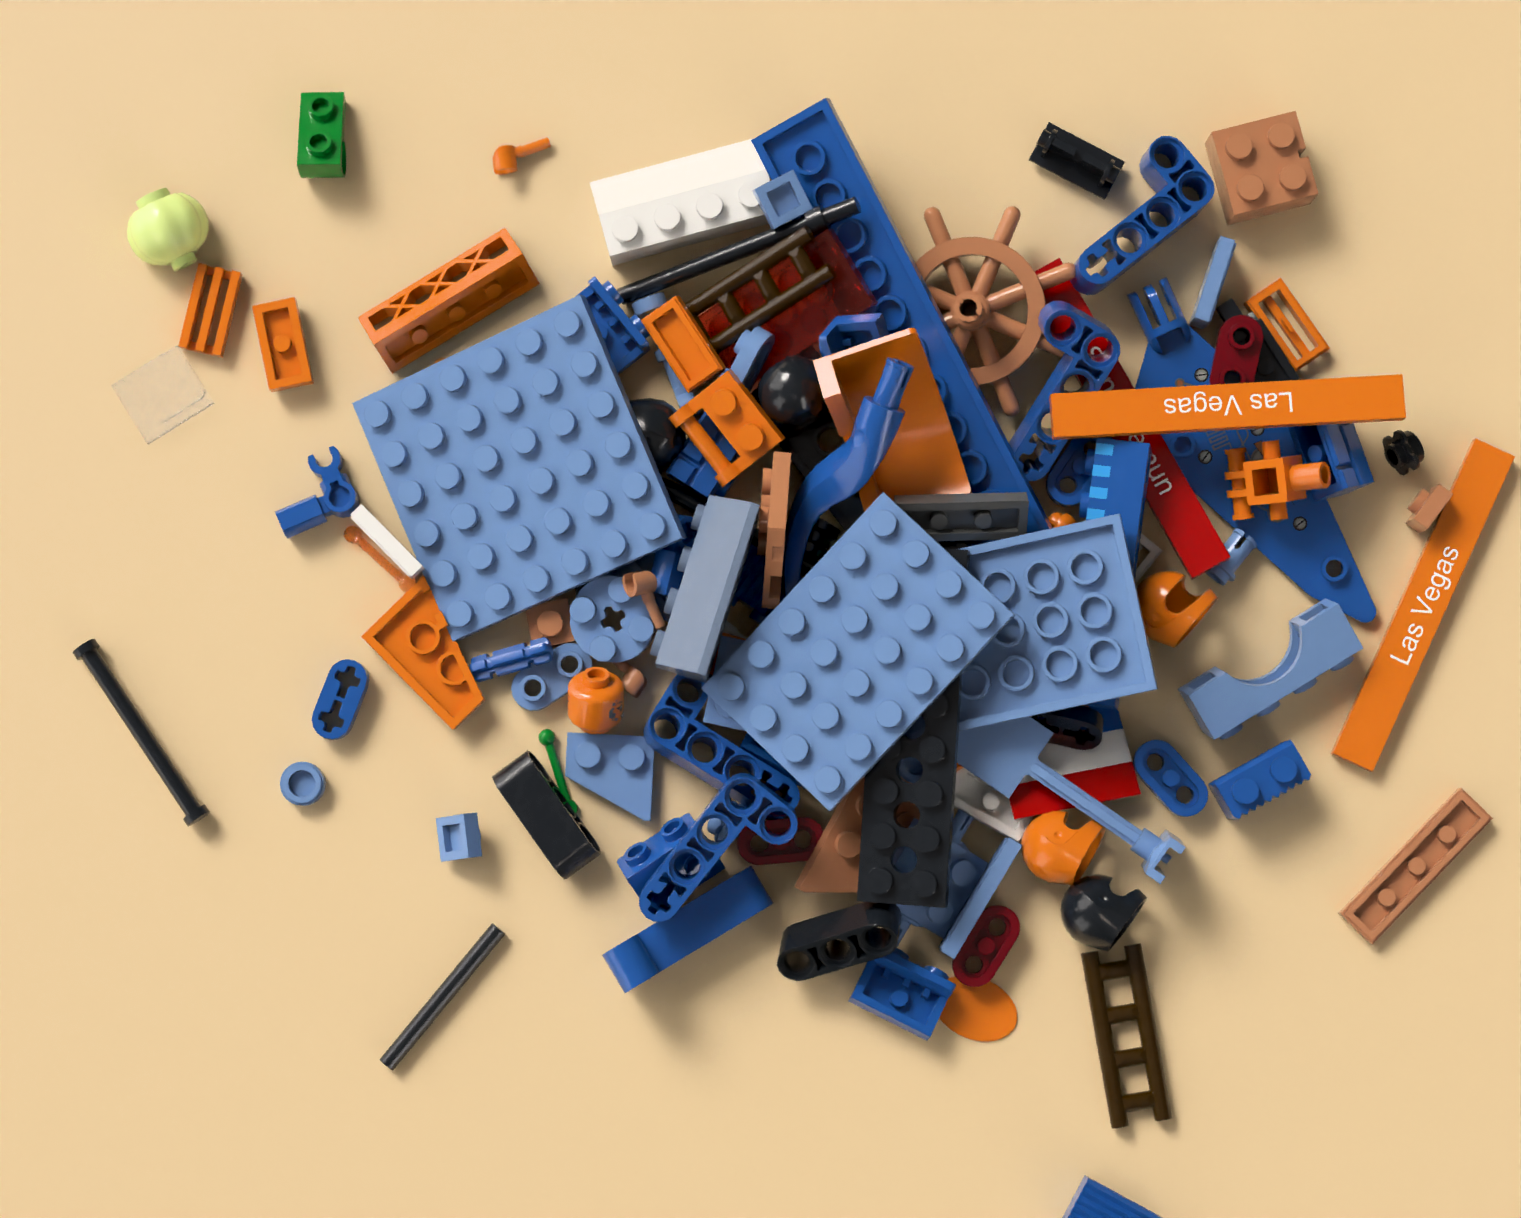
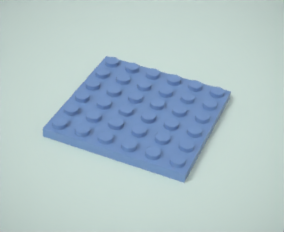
M578 295L352 403L416 559L425 568L422 571L423 576H425L439 610L442 611L449 625L447 630L452 642L455 640L460 641L687 538L584 295Z

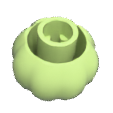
M162 188L136 201L139 210L130 216L127 237L131 249L137 257L151 265H171L174 271L184 269L198 261L195 253L206 241L209 221L203 206L195 198L182 192L170 195L167 188Z

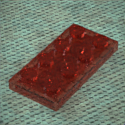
M833 228L826 229L815 237V240L804 246V249L816 269L829 263L835 270L837 278L761 326L775 335V341L754 385L760 382L764 373L771 366L785 359L787 355H800L819 343V336L836 316L862 314L878 303ZM789 257L768 270L781 292L802 280ZM754 280L733 292L745 315L766 303ZM719 303L698 316L711 338L731 325ZM736 343L718 354L726 368H731L737 356L734 352Z

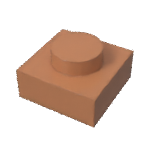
M1441 484L1431 488L1429 492L1422 488L1407 508L1412 512V515L1405 524L1419 534L1427 530L1453 496V493Z
M568 598L541 603L526 610L531 640L546 637L550 640L553 647L576 642L570 628V604Z

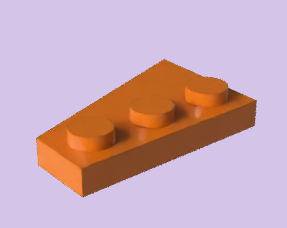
M422 576L361 637L452 730H455L485 701V698L470 671V667L457 641L452 642L447 629L449 625L442 611L438 608L425 576Z

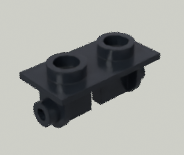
M1048 122L1029 158V161L1104 200L1125 161Z

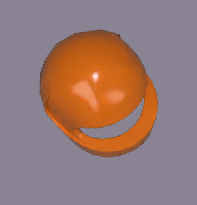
M1160 571L1146 577L1138 585L1137 592L1147 636L1154 641L1175 648L1200 622L1218 597L1211 588L1201 595H1192L1186 590L1184 585L1186 575L1175 571Z
M1060 810L1040 814L1028 824L1021 840L1023 860L1037 878L1049 883L1073 885L1076 880L1082 877L1092 861L1106 828L1093 819L1080 829L1073 830L1066 826L1069 815L1067 811Z

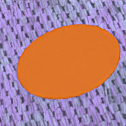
M955 976L948 978L949 981L956 984V987L948 998L939 1018L950 1030L960 1036L976 1041L999 1040L1013 1031L1017 1023V1010L1012 999L1003 989L990 981L980 987H970L961 983Z

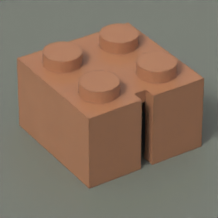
M1296 111L1213 131L1205 142L1227 226L1310 205L1319 194L1309 157L1300 158L1306 146Z

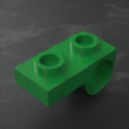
M344 92L301 93L297 168L301 178H345L346 148L344 132L346 99Z

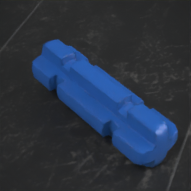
M542 637L531 640V645L529 646L526 643H521L493 651V656L491 657L487 653L471 659L470 671L475 681L482 682L493 679V674L495 673L500 677L532 668L531 663H534L536 666L546 664L553 660V646L548 638Z

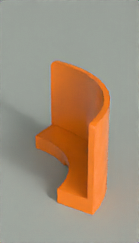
M908 328L813 360L823 398L830 411L839 437L843 436L844 442L851 437L855 419L864 396H874L887 357L899 359L914 366V371L907 383L899 405L905 411L899 430L884 459L869 481L859 490L864 512L882 492L886 493L893 501L894 495L972 493L947 412L915 328Z

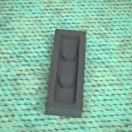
M1027 492L894 495V502L936 541L1001 540L1027 534L1029 507Z

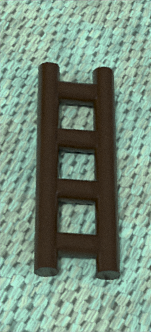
M804 225L685 303L717 354L736 343L745 330L752 331L757 326L761 327L837 278L835 270L829 263L816 269L804 249V246L815 240L808 226ZM789 257L802 280L781 292L768 270ZM754 280L766 303L745 315L733 292ZM719 303L731 325L711 338L698 315Z
M1141 943L1124 946L1126 959L1100 964L1098 951L1081 953L1112 1129L1129 1126L1127 1112L1153 1108L1155 1121L1172 1119ZM1129 977L1134 1003L1108 1007L1103 981ZM1137 1020L1142 1047L1116 1051L1111 1025ZM1145 1064L1149 1090L1123 1095L1119 1068Z

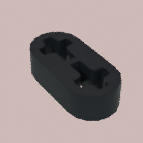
M1077 706L1030 716L1054 732L1048 743L1078 750H1089L1097 747L1102 741L1104 719L1097 710L1090 707ZM1043 717L1044 720H1037V718ZM1081 727H1087L1086 730L1080 729Z

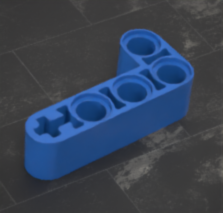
M1161 136L1155 139L1140 160V173L1156 194L1085 249L1074 263L1076 274L1070 282L1079 293L1095 295L1104 290L1195 218L1212 199L1215 191L1212 178L1177 138ZM1154 154H1163L1168 157L1172 167H1161L1157 164ZM1182 187L1193 188L1199 195V201L1188 200L1182 192ZM1157 212L1163 215L1167 221V227L1156 226L1151 221L1149 213ZM1124 237L1129 239L1134 245L1135 252L1127 253L1121 250L1117 244V238ZM1104 258L1107 264L1100 273L1090 275L1086 271L1087 268H1093Z
M1052 301L1046 304L1038 317V325L1046 340L1052 346L1064 352V355L1009 442L1014 457L1028 481H1037L1043 478L1068 441V439L1052 440V429L1041 426L1043 417L1050 413V394L1072 393L1064 390V384L1070 376L1077 374L1085 376V382L1079 390L1073 392L1099 391L1120 356V344L1109 327L1064 301ZM1062 315L1071 317L1070 327L1065 332L1053 333L1050 331V325L1056 317ZM1097 337L1108 339L1107 348L1102 353L1096 355L1087 353L1088 345L1093 339ZM1034 433L1039 437L1037 442L1033 437ZM1034 451L1037 458L1034 461L1026 459L1023 463L1020 456L1023 453L1030 455Z
M677 674L645 724L643 733L646 743L654 751L717 790H720L730 778V767L742 766L750 775L758 780H761V778L765 780V785L772 791H781L784 794L782 798L795 809L800 800L797 785L787 776L695 720L708 699V694L701 689L705 683ZM682 683L693 685L697 689L698 700L695 702L683 701L677 693V686ZM664 719L670 721L676 729V736L671 739L659 737L655 732L654 723ZM695 743L707 744L713 752L712 761H698L692 754V745ZM735 785L730 791V797L744 806L750 805L756 796L751 794L753 788L750 785ZM774 811L766 819H784L787 817V814L782 811Z
M748 773L733 775L726 781L645 883L639 898L641 912L646 918L655 922H663L673 917L745 826L771 844L781 845L790 841L794 837L798 825V818L794 808L756 777ZM744 783L754 789L756 797L750 805L739 806L731 800L730 791L735 785ZM782 811L790 818L791 824L785 832L778 834L767 829L765 819L771 812ZM712 818L722 820L727 825V835L718 841L708 839L702 830V826L707 820ZM681 854H692L699 860L700 868L695 874L683 875L676 869V858ZM667 872L674 883L685 887V889L680 891L679 887L675 885L667 899L670 906L667 907L661 904L656 909L651 905L653 896L650 892L653 891L659 894L668 884L669 878L662 875Z
M749 866L681 907L669 920L654 923L607 951L602 956L623 992L626 993L773 904V901L752 866Z

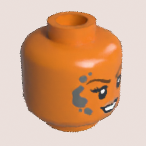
M590 667L576 674L568 684V717L574 725L585 733L603 734L620 723L624 716V683L617 675L602 667Z

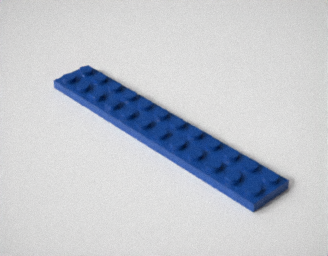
M830 98L822 99L752 139L751 142L771 180L794 170L812 208L819 205L826 208L854 196L857 198L861 207V213L831 224L830 230L815 235V240L806 245L817 269L829 263L835 270L837 278L826 284L841 315L883 313L889 335L908 328H915L917 330L947 412L972 493L1027 492L1029 499L1027 534L1053 528L1025 473L1014 457L1012 448ZM802 214V215H800V216H798V217L792 219V221L795 220V219H798V218H800V217H803L804 214ZM997 540L965 541V543L970 547Z

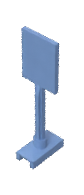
M1032 717L959 731L957 763L1007 798H1010L1023 777L1030 775L1132 845L1130 850L1144 859L1141 866L1145 874L1159 884L1164 880L1165 875L1157 864L1160 860L1165 864L1169 862L1171 856L1166 853L1169 847L1179 854H1182L1186 848L1181 839L1168 830H1165L1160 837L1146 828L1140 830L1041 762L1038 756L1054 732Z

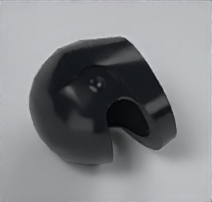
M787 355L785 359L771 366L762 376L756 390V401L780 431H795L814 423L821 417L827 407L813 359L800 355Z
M654 398L629 400L657 468H664L671 464L680 454L686 441V434L680 426L675 428L668 419L677 410L664 400Z
M1101 874L1087 875L1076 880L1065 892L1061 902V919L1066 931L1073 939L1086 946L1108 952L1135 919L1146 902L1147 897L1139 889H1135L1124 896L1116 895L1109 886L1112 877Z

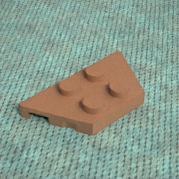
M774 451L772 469L763 468L757 555L765 556L762 608L775 609L780 603L791 453Z
M865 776L837 805L794 886L795 888L803 892L813 893L858 892ZM904 802L898 807L896 818L900 825L908 828L914 818L920 819V812L915 804Z

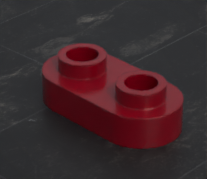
M1237 315L1229 318L1222 325L1218 333L1209 375V385L1225 384L1224 376L1227 372L1237 373L1240 377V383L1254 382L1263 342L1262 328L1255 319L1246 315ZM1237 329L1246 330L1249 334L1248 343L1244 345L1237 344L1233 339L1234 331Z
M798 817L796 833L806 831L810 834L811 843L808 847H798L793 837L790 841L781 845L768 842V846L763 852H756L751 848V840L757 834L745 826L738 836L737 847L742 858L753 865L808 861L823 833V829L813 819ZM790 818L765 821L767 829L778 834L785 832L791 824Z
M1000 905L985 908L955 959L952 958L953 973L964 985L980 987L987 984L994 977L1020 933V922L1011 909ZM993 919H1000L1005 924V930L999 936H994L989 931V924ZM971 956L979 957L982 962L981 969L976 973H970L965 966L966 960Z

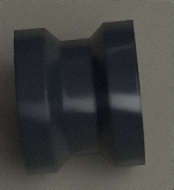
M819 518L812 528L804 554L819 561L828 552L827 547L830 541L836 540L841 531Z

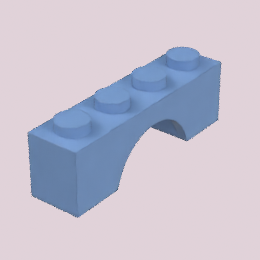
M1325 598L1289 620L1290 639L1287 651L1281 662L1269 673L1254 679H1238L1214 666L1178 688L1202 732L1214 740L1218 737L1220 739H1227L1238 733L1243 728L1242 723L1254 715L1260 717L1274 711L1279 707V700L1292 692L1294 694L1302 693L1313 687L1317 683L1316 677L1329 669L1336 671L1350 664L1354 660L1353 654L1363 649V646L1339 604Z

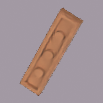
M1458 788L1338 914L1369 944H1373L1493 818L1462 788Z

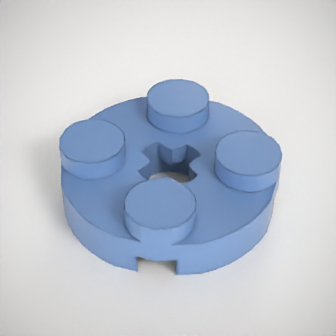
M608 575L590 581L579 591L575 600L570 605V628L572 635L579 647L597 661L618 663L635 658L649 647L656 632L641 595L629 597L626 594L622 582L623 576ZM610 606L615 612L622 610L625 613V618L620 621L622 629L619 631H615L612 626L605 627L603 619L607 617L605 610Z

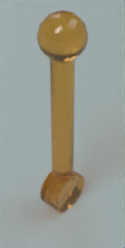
M349 526L345 529V539L349 543H356L394 577L399 582L400 590L407 592L415 584L414 579L407 575L404 576L362 537V531L358 527Z

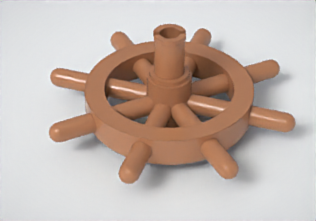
M1015 206L1005 209L993 239L983 237L951 239L939 209L929 207L924 212V220L935 247L920 257L915 264L925 282L937 268L942 265L944 266L955 295L931 285H926L938 308L948 311V313L942 316L950 330L956 328L953 337L962 354L966 350L971 335L973 336L985 365L970 368L978 385L992 383L1004 413L1010 417L1016 416L1020 411V405L1008 376L1021 368L1032 356L1036 348L1061 358L1064 355V352L1055 348L1046 340L1038 325V317L1040 311L1046 305L1043 291L1073 279L1076 274L1075 265L1070 262L1064 263L1036 275L1030 264L1018 252L1009 247L1021 216L1020 210ZM960 257H985L973 288L970 286L959 259ZM1001 264L1011 270L1020 281L1017 284L988 295ZM1027 298L1028 317L1026 324L995 312ZM988 328L1017 339L1019 342L1011 352L1001 359Z

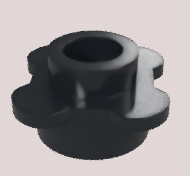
M1397 430L1393 433V437L1386 436L1383 438L1385 458L1400 475L1408 474L1409 468L1412 470L1419 468L1420 462L1424 459V449L1414 433Z

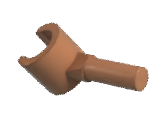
M635 571L625 574L622 582L626 594L629 597L641 595L655 629L665 626L653 593L657 588L656 576L649 571Z
M627 661L612 662L618 670L624 673L621 678L624 683V691L638 698L647 685L646 677Z

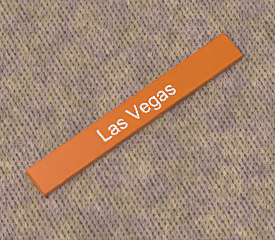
M1402 374L1054 393L1049 396L1052 440L1402 421L1406 418Z
M1476 438L1472 440L1449 490L1453 493V496L1435 521L1330 754L1364 770L1373 772L1515 456Z

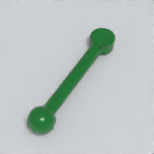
M544 729L539 733V742L546 747L559 790L567 800L566 802L577 813L578 805L570 798L553 744L556 739L555 733L550 729Z

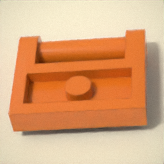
M732 369L726 371L668 418L675 428L679 426L715 470L717 475L714 478L722 487L785 439L781 431ZM702 408L740 455L733 463H730L694 417V414Z

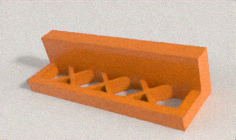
M504 228L362 314L358 319L393 374L540 283L524 255ZM506 246L508 248V251L495 259H488L491 254ZM461 272H468L465 277L457 282H451L453 277ZM425 294H431L426 301L421 304H415L416 300ZM393 317L390 323L380 329L375 330L373 327L384 319Z

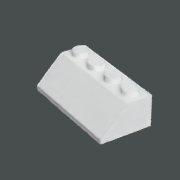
M752 139L590 182L612 266L769 224L752 191L770 181L768 172L751 142Z

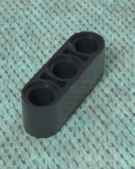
M527 750L492 776L502 796L562 878H569L601 854V850L591 833L570 804L566 802L567 800L545 768L530 751Z
M863 902L794 923L783 932L777 960L778 970L789 980L803 981L887 956L897 948L902 916L901 911L896 904Z

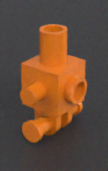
M1279 440L1262 442L1263 459L1245 461L1244 452H1247L1246 447L1224 450L1229 471L1224 472L1225 480H1231L1232 490L1226 491L1227 498H1232L1234 515H1232V520L1254 518V513H1251V505L1269 504L1270 520L1288 519L1286 502L1307 498L1306 490L1328 488L1331 482L1330 468L1326 462L1303 464L1302 454L1281 457Z

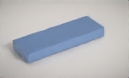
M1010 837L1003 838L945 938L938 946L940 948L939 951L955 959L1021 849L1022 844Z

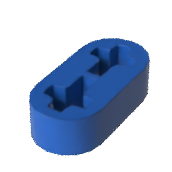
M350 659L338 661L328 673L312 715L313 728L323 738L331 740L342 739L349 734L354 725L370 680L366 668L357 661ZM350 667L356 669L354 676L360 679L358 687L350 686L345 698H341L339 695L343 688V683L337 680L340 672L348 673ZM337 701L342 702L338 716L344 719V724L341 728L334 727L331 732H327V723L321 720L324 712L331 714Z

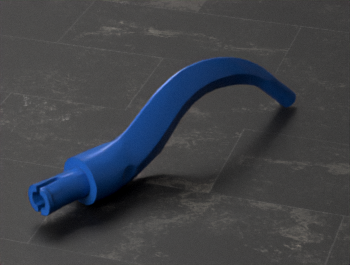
M887 357L874 396H864L851 437L817 464L797 490L789 511L785 530L782 569L784 598L800 582L801 566L806 544L817 520L832 506L859 492L884 459L905 414V411L899 405L907 383L914 371V366L902 360Z

